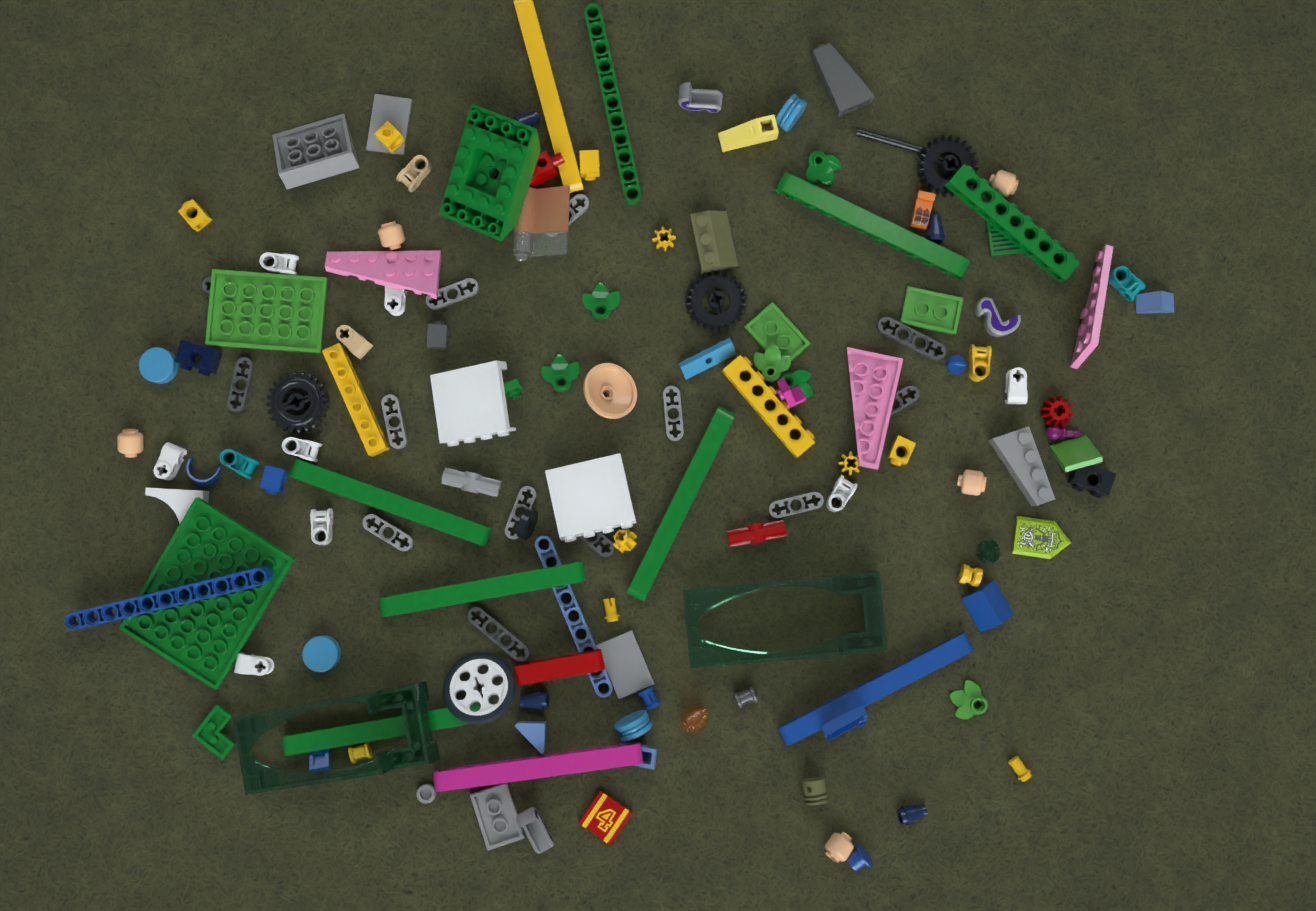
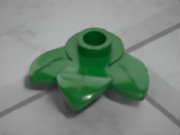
M814 151L808 157L809 166L805 173L806 179L811 184L819 180L821 183L831 186L834 181V171L842 168L841 163L833 155H825L822 151ZM816 157L821 159L819 164L815 161Z
M600 282L596 285L592 294H583L582 301L585 308L592 311L595 319L605 320L609 317L611 310L618 307L620 292L615 291L609 294L607 288ZM599 308L605 309L603 314H599L597 311Z
M558 354L554 358L551 367H542V376L547 382L552 383L556 391L565 392L570 388L571 382L578 377L580 366L578 362L568 365L565 358ZM560 379L565 381L563 386L558 385Z
M797 370L792 374L784 373L778 379H789L791 381L789 385L790 390L800 386L806 398L813 396V391L807 383L811 374L805 370Z

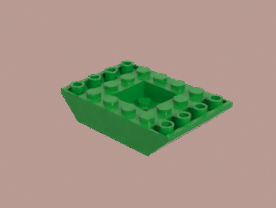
M471 104L439 215L498 241H502L518 223L541 150L537 129L481 106ZM495 169H498L499 176L495 179L493 172Z

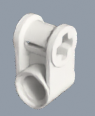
M266 252L261 255L260 264L268 272L297 275L295 270L299 256ZM274 259V264L268 267L267 261Z
M385 286L384 305L386 310L394 316L403 314L407 291L405 289L399 290ZM396 302L398 306H395L393 309L391 306L395 305Z
M1017 367L1006 373L1005 393H1007V400H1005V404L1027 403V373L1023 368ZM1013 374L1020 375V379L1016 380V378H1013Z
M288 437L282 442V449L285 453L313 462L318 461L317 454L319 447H322L321 443L294 437ZM292 441H295L297 444L294 451L289 450V444Z
M169 442L165 443L154 466L155 476L167 481L174 479L184 461L183 457L187 454V450Z
M841 474L827 498V509L832 512L842 510L855 492L858 484L851 483ZM833 498H837L840 501L838 508L832 506L831 500Z
M332 508L324 511L311 509V539L315 544L328 545L333 537ZM324 531L326 538L320 542L318 535Z
M238 653L234 673L262 676L274 670V662L268 657ZM261 663H263V665L266 666L265 669H263V667H260Z

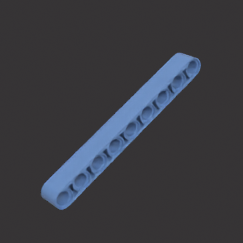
M548 536L537 538L535 548L543 567H549L547 565L549 557H554L557 560L556 566L563 565L552 539ZM542 539L549 541L550 545L546 550H542L539 546ZM571 584L552 587L579 653L584 652V648L588 646L597 650L598 648ZM563 593L571 594L572 600L570 603L562 601ZM574 610L579 613L577 621L570 620V611ZM580 628L587 632V636L584 639H580L576 635L577 630ZM602 670L599 675L588 673L596 694L600 697H608L613 690V684L607 670ZM607 683L610 688L609 691L606 693L601 692L599 684Z

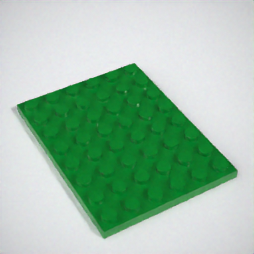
M196 497L138 596L261 566H268L272 569L273 579L261 586L124 619L119 629L211 688L218 690L235 663L238 653H241L296 558L200 497ZM260 571L259 578L264 580V574ZM241 576L240 581L245 585L246 580ZM222 581L224 589L227 588V584L225 581ZM204 585L203 590L208 594V587ZM185 590V595L189 598L190 593L188 590ZM167 594V600L171 602V596ZM149 598V605L153 606V602Z

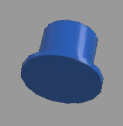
M857 844V849L847 858L850 866L855 871L866 865L872 867L871 857L861 844Z

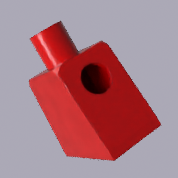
M547 151L539 153L530 182L532 188L545 183L559 174L556 167L565 163L561 152L550 156Z

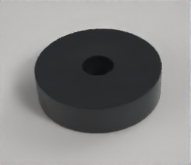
M530 508L524 511L517 526V537L527 540L532 535L538 521L537 511Z

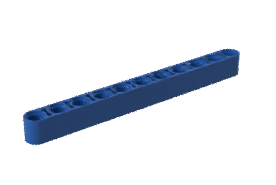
M261 566L86 608L68 614L65 617L64 623L68 629L78 630L245 590L270 582L273 579V571L268 566ZM260 571L264 574V580L259 578ZM241 576L246 580L245 585L240 581ZM222 581L226 582V589L223 588ZM204 585L208 587V594L203 590ZM185 590L189 591V598L185 595ZM167 594L171 596V602L167 600ZM149 598L152 600L153 606L149 605ZM131 603L134 605V611L130 607ZM112 608L116 610V615L113 614ZM94 612L97 613V619L94 617ZM76 616L79 618V624L76 621Z
M961 632L959 636L943 641L942 645L926 650L921 656L916 655L908 659L907 663L891 668V671L886 674L883 672L875 676L874 680L866 681L856 686L857 688L853 691L848 690L840 694L839 698L831 699L823 703V706L818 709L815 707L807 711L806 715L800 718L798 716L788 721V724L782 727L780 725L777 729L786 746L794 744L821 730L824 724L861 704L863 707H866L963 657L974 649L966 633Z

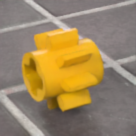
M662 226L661 231H654L657 237L653 238L652 242L658 243L656 249L663 247L664 251H666L668 246L674 247L671 240H675L676 236H671L672 229L667 231ZM660 236H667L668 241L664 240L663 242H661Z
M852 451L849 452L848 457L844 454L841 455L844 459L843 462H838L839 465L843 466L841 472L846 470L849 476L852 475V470L857 473L860 472L857 468L859 466L858 455L852 456ZM847 459L849 461L852 459L854 460V468L852 466L849 468L846 466L848 464V462L846 461Z
M628 528L625 530L619 529L613 536L615 540L613 546L621 553L631 551L637 545L634 540L637 536Z

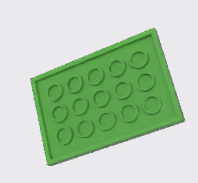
M212 269L205 345L322 354L328 278Z

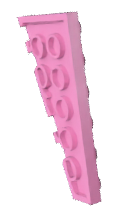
M1105 245L1101 251H1098L1095 258L1097 265L1093 272V280L1086 307L1081 312L1080 319H1082V323L1078 329V338L1070 365L1071 368L1078 369L1098 346L1113 246Z
M441 250L327 252L325 269L328 272L343 276L353 275L357 276L359 280L366 281L368 279L374 281L375 284L399 290L408 289L414 291L415 294L421 295L424 293L430 295L431 298L437 299Z
M847 347L859 466L878 470L903 358Z

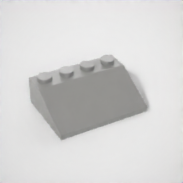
M345 113L272 135L278 174L286 189L360 168Z

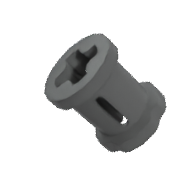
M749 686L747 690L734 692L739 708L751 702H758L752 686Z

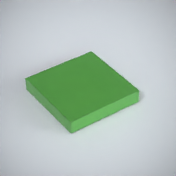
M1086 435L1049 445L1050 452L1065 472L1103 462L1102 455Z

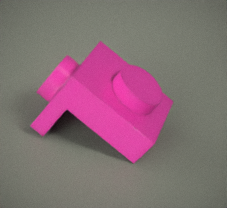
M784 378L777 381L780 388L777 390L781 400L785 399L789 408L806 401L800 386L790 390Z

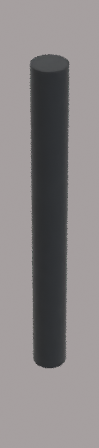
M857 129L856 136L924 154L922 151L923 146Z

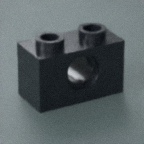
M1090 465L1072 470L1067 483L1072 485V489L1082 492L1085 489L1090 491L1091 496L1101 498L1102 496H1109L1116 473ZM1089 475L1094 478L1093 485H1090L1087 481Z

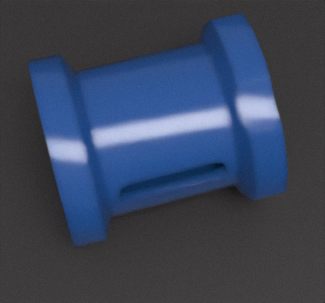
M653 685L638 693V696L642 697L646 705V711L662 703L661 700L657 699L653 691Z

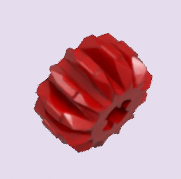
M1061 395L1056 398L1051 396L1049 401L1045 400L1043 402L1046 407H1041L1040 411L1046 413L1041 415L1042 419L1048 418L1045 422L1046 425L1052 422L1053 426L1059 425L1064 427L1065 422H1071L1069 416H1073L1074 412L1069 411V409L1073 408L1074 405H1067L1069 402L1068 398L1063 400ZM1059 408L1058 410H1060L1061 412L1058 415H1056L1057 412H1054V409Z

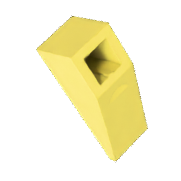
M773 114L756 118L718 133L722 152L776 140L779 131L775 115Z

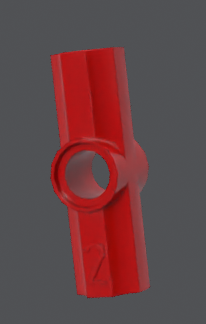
M784 520L765 524L758 523L748 525L745 528L727 531L730 547L749 543L750 545L767 542L769 539L787 536Z

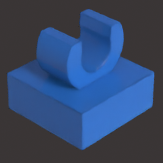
M330 749L309 752V770L311 773L331 770Z

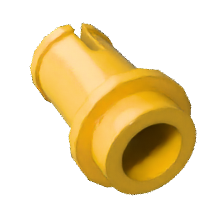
M615 598L603 599L606 617L604 618L607 619V623L619 621L618 617L620 615H617Z
M1018 755L1008 761V764L1017 774L1018 780L1025 782L1031 778V770H1027Z

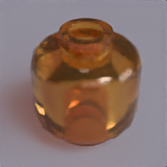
M693 705L680 715L681 720L679 724L687 734L696 735L708 725L707 717L709 715L703 707L699 708Z

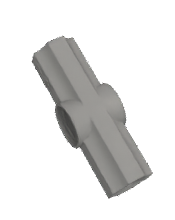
M445 468L441 484L461 488L464 491L476 494L479 492L493 497H498L502 483L499 480L482 477L480 474L468 471L461 472L450 468Z

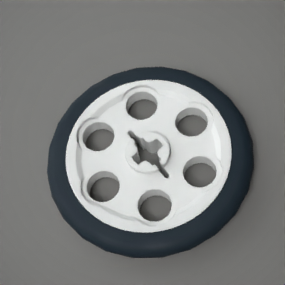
M476 653L459 660L448 672L443 685V697L448 710L454 717L469 724H484L499 718L508 710L516 693V680L511 667L500 657L489 653ZM482 665L489 667L488 672L485 674L478 672L479 667ZM464 672L470 673V678L467 681L460 680V676ZM500 676L503 678L502 684L494 685L493 679ZM476 679L478 680L479 684L482 686V691H481V692H482V694H483V698H482L480 692H478V690H476V689H477ZM459 691L466 692V697L463 700L456 699V694ZM492 695L499 696L497 704L489 703V698ZM475 702L481 704V708L477 712L470 710L471 705Z

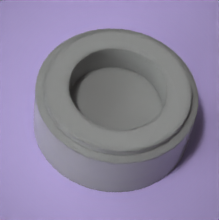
M429 783L422 784L417 789V799L424 804L431 803L436 797L435 787Z

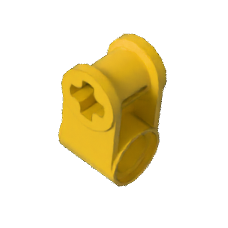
M975 344L970 345L969 377L972 381L980 382L989 375L991 346L976 347ZM975 368H980L983 375H976Z

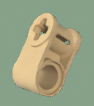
M417 155L399 172L396 180L404 183L408 187V191L413 192L430 173L431 163L425 156ZM426 162L423 169H418L419 163Z
M341 325L336 330L338 340L360 360L373 347L361 334H358L348 325ZM344 331L350 335L348 338L344 337Z

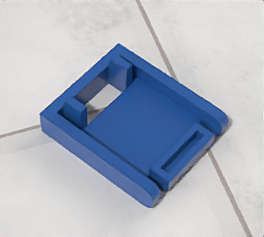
M861 704L822 726L824 738L830 741L856 726H859V728L864 726L868 717L863 705Z

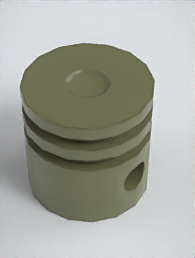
M824 777L802 780L804 800H806L804 801L805 805H821L828 802Z

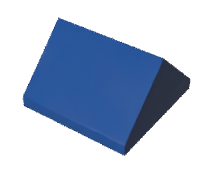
M995 580L961 598L980 633L1003 624L1014 614Z

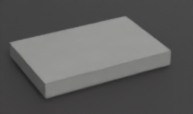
M379 94L374 95L366 146L368 151L391 153L374 135L381 126L389 121L405 139L391 154L405 155L412 99Z
M632 630L596 645L598 649H602L605 667L618 699L654 684Z
M500 783L470 794L487 851L525 838L522 827L519 829L516 821L518 814L508 783Z

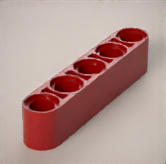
M602 649L530 661L513 666L517 685L594 673L606 669Z

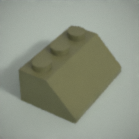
M708 210L690 214V223L701 274H704V272L709 273L712 270L718 271L738 267L727 211Z

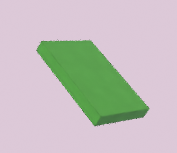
M907 286L900 323L956 335L963 298Z
M771 302L744 326L765 351L771 344H776L781 351V355L791 356V361L811 344L774 302Z

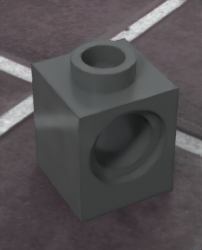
M434 321L433 324H428L427 348L448 350L449 338L447 336H449L450 327L445 325V322Z

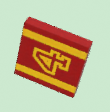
M600 790L579 821V824L611 846L633 812Z

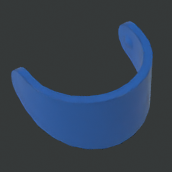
M189 458L186 471L195 485L208 487L218 480L222 471L221 466L218 467L212 477L200 480L191 475L193 458Z

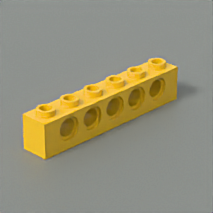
M338 343L322 350L368 455L373 457L389 450L390 447L345 346Z
M739 355L722 372L793 456L798 458L815 443L813 440L815 437L808 429L805 431L802 428V422L796 415H791L788 411L790 409L783 400L779 401L772 386L768 387L763 382L765 378L759 371L755 372L751 368L752 363L746 356L743 358ZM747 372L750 375V380L742 381L740 374ZM756 386L760 387L762 389V395H754L752 392V388ZM772 401L775 405L774 410H767L765 402ZM780 415L785 416L787 424L780 425L777 422V417ZM791 430L799 432L798 440L791 439L789 435Z

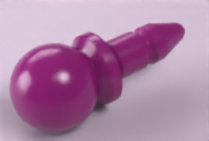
M1053 425L1049 426L1046 430V435L1051 440L1083 436V433L1079 431L1065 430V427Z

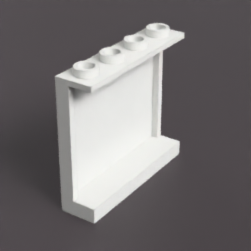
M496 360L430 375L440 443H447L448 447L457 446L460 441L472 443L476 442L475 438L481 437V440L492 439V435L495 434L498 437L508 436L511 431H516L515 427H510L502 376V370H507L506 362Z
M620 453L545 470L561 541H575L576 537L583 535L584 538L595 536L596 532L600 531L610 533L614 531V528L618 527L627 529L633 527V524L636 523Z

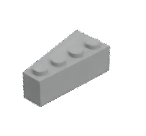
M1029 426L988 440L1031 506H1038L1055 500Z

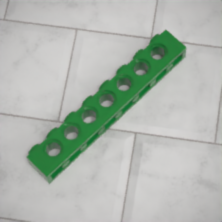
M963 164L944 185L1058 282L1067 280L1080 264L1073 253L1063 249L1062 244L1050 238L1045 229L1036 226L1031 217L1023 215L1017 205L1009 203L1000 191L994 190L986 179L976 175L972 167ZM967 182H971V183H972V185H973V190H970V189L967 187V185H966ZM981 194L987 196V202L981 199ZM996 206L1001 208L1002 214L996 212ZM1011 218L1016 221V227L1011 225ZM1025 230L1030 233V239L1025 237ZM1039 243L1045 246L1044 251L1040 250ZM1054 255L1059 258L1058 264L1054 261Z

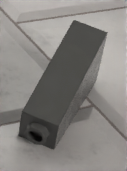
M831 43L826 45L819 44L814 48L811 58L838 117L873 102L874 94Z

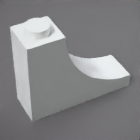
M146 488L145 495L156 497L167 503L175 512L179 524L196 497H200L207 503L209 501V491Z

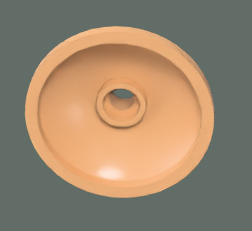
M602 363L593 367L584 379L583 390L586 401L597 414L609 419H618L630 413L637 401V388L631 375L622 367L612 363Z

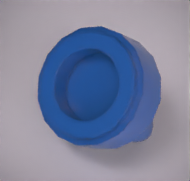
M951 356L946 362V368L951 374H960L965 370L966 362L962 356Z

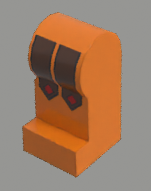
M918 191L915 197L910 227L926 230L936 194Z

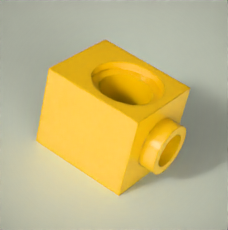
M389 121L374 133L378 141L391 153L405 141L401 133Z
M581 150V178L585 177V180H595L596 177H600L599 150Z
M193 199L186 201L178 211L197 232L212 221L204 209ZM197 211V216L191 218L192 213Z
M898 435L895 437L886 458L891 459L890 463L899 467L901 464L906 465L916 443ZM897 447L904 449L905 454L903 457L897 456Z

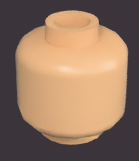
M999 170L996 175H991L989 183L994 190L1000 191L1007 198L1010 195H1014L1019 180H1016L1015 174Z
M395 221L382 224L378 230L383 247H389L390 250L401 248L400 244L405 242L402 226L396 224Z
M123 429L122 433L117 435L118 451L125 454V457L128 458L137 457V454L144 450V435L138 432V429Z
M966 469L963 475H959L957 486H961L963 494L978 496L981 492H985L987 477H984L981 471Z
M845 832L841 834L833 833L825 844V850L827 851L825 854L837 863L839 861H846L854 849V845L851 842L852 838Z

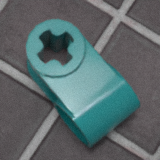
M1119 266L1109 272V283L1129 302H1133L1137 293L1146 288L1145 284L1125 266ZM1116 272L1121 274V280L1117 279Z
M225 449L220 454V461L223 465L250 480L255 467L260 464L259 461L236 450ZM230 453H233L235 457L232 463H229L227 460Z

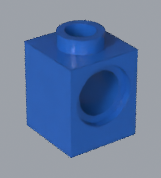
M266 465L260 488L266 489L265 493L277 495V492L283 493L284 482L286 483L289 471Z

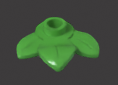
M771 344L764 354L759 352L754 354L755 367L762 371L763 377L769 382L777 381L781 373L787 371L791 365V356H782L776 344ZM774 369V374L770 376L768 371Z
M970 680L965 681L964 690L950 693L951 701L958 706L955 716L960 719H970L974 714L980 715L987 710L988 703L981 696L980 687ZM976 701L981 703L979 708L974 707Z

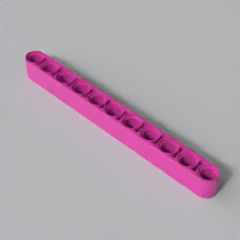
M633 742L447 768L441 772L436 770L433 771L435 792L632 766L644 762L641 743Z

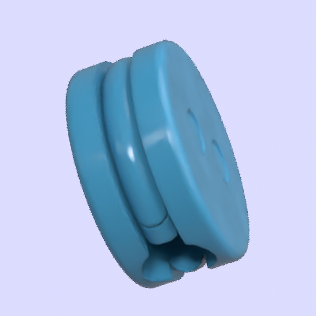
M793 94L776 117L777 126H780L786 132L790 131L804 112L807 102L799 98L798 95Z
M150 348L140 357L139 370L141 375L148 381L164 384L171 381L178 372L179 364L176 356L164 348Z
M327 635L313 637L303 648V661L312 671H328L334 668L340 661V645L334 638Z
M646 710L633 712L615 723L614 728L619 734L618 736L621 741L635 739L652 728L653 724Z

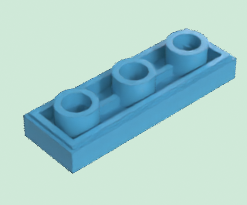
M728 338L678 364L684 378L687 380L737 354L731 339Z

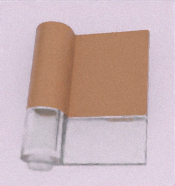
M570 186L541 189L528 188L518 223L513 231L512 256H515L516 260L525 261L527 257L567 254Z

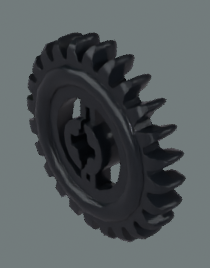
M942 135L940 141L935 137L933 143L931 141L927 143L928 148H922L924 154L918 155L922 161H918L917 165L922 168L918 169L917 172L923 174L919 179L926 180L924 187L930 185L929 191L931 192L935 189L937 196L940 192H942L943 197H946L948 193L951 197H954L955 194L944 186L948 180L937 175L934 162L938 165V171L944 176L953 175L957 171L959 163L960 167L965 164L972 167L975 171L979 169V167L973 166L979 161L972 159L976 152L969 153L972 146L965 148L967 141L965 140L960 144V137H957L954 141L952 140V135L947 140L945 135ZM943 153H950V154H952V155L946 156L944 159H943L941 156H939V155H941V154H943Z
M712 270L710 277L704 272V279L697 276L698 284L692 281L691 285L694 289H687L692 294L685 296L687 300L691 301L685 304L686 307L691 308L687 314H694L691 320L698 319L697 326L703 323V330H706L708 326H710L711 332L714 331L715 327L721 332L723 326L726 330H729L728 324L736 326L734 320L741 321L738 314H745V311L741 309L747 307V304L742 302L747 299V296L741 295L745 292V288L739 289L741 282L734 283L736 276L728 279L729 272L724 277L721 270L717 276H715ZM715 288L724 290L730 298V306L726 312L722 308L725 303V296L720 291H715ZM707 291L709 292L708 306L712 310H716L718 315L708 313L703 307L702 299ZM713 296H715L717 299H721L719 302V306L716 304V302L712 303L714 298Z
M294 371L292 377L289 373H286V379L280 376V383L273 382L275 389L269 388L272 395H267L266 398L270 399L271 402L266 403V406L271 407V409L267 413L274 414L271 421L278 420L276 423L277 427L283 424V431H287L289 428L290 433H294L295 429H297V432L302 434V428H304L305 431L310 432L309 425L317 428L315 421L322 423L320 415L327 416L323 409H329V406L324 405V402L330 401V399L323 396L328 391L321 390L325 385L323 383L317 385L319 378L312 380L313 375L311 373L306 377L304 371L299 376L298 372ZM300 388L308 392L307 395L294 393L289 396L288 402L284 403L285 396L293 389ZM297 399L302 400V402L299 403L300 406L295 405V403L298 402ZM311 401L310 408L303 415L293 416L286 411L288 409H293L298 412H303L307 410L309 402Z

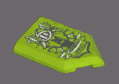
M1016 516L1012 554L1051 559L1071 544V541L1055 521Z

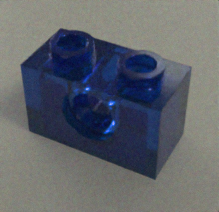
M181 340L174 362L179 363L182 369L191 371L192 368L199 369V374L210 376V373L217 374L223 353ZM198 355H201V361L198 364H196V357Z

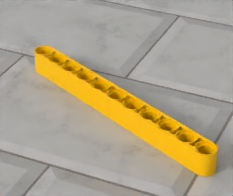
M513 0L555 154L561 152L565 163L558 166L563 186H570V193L584 190L533 0Z

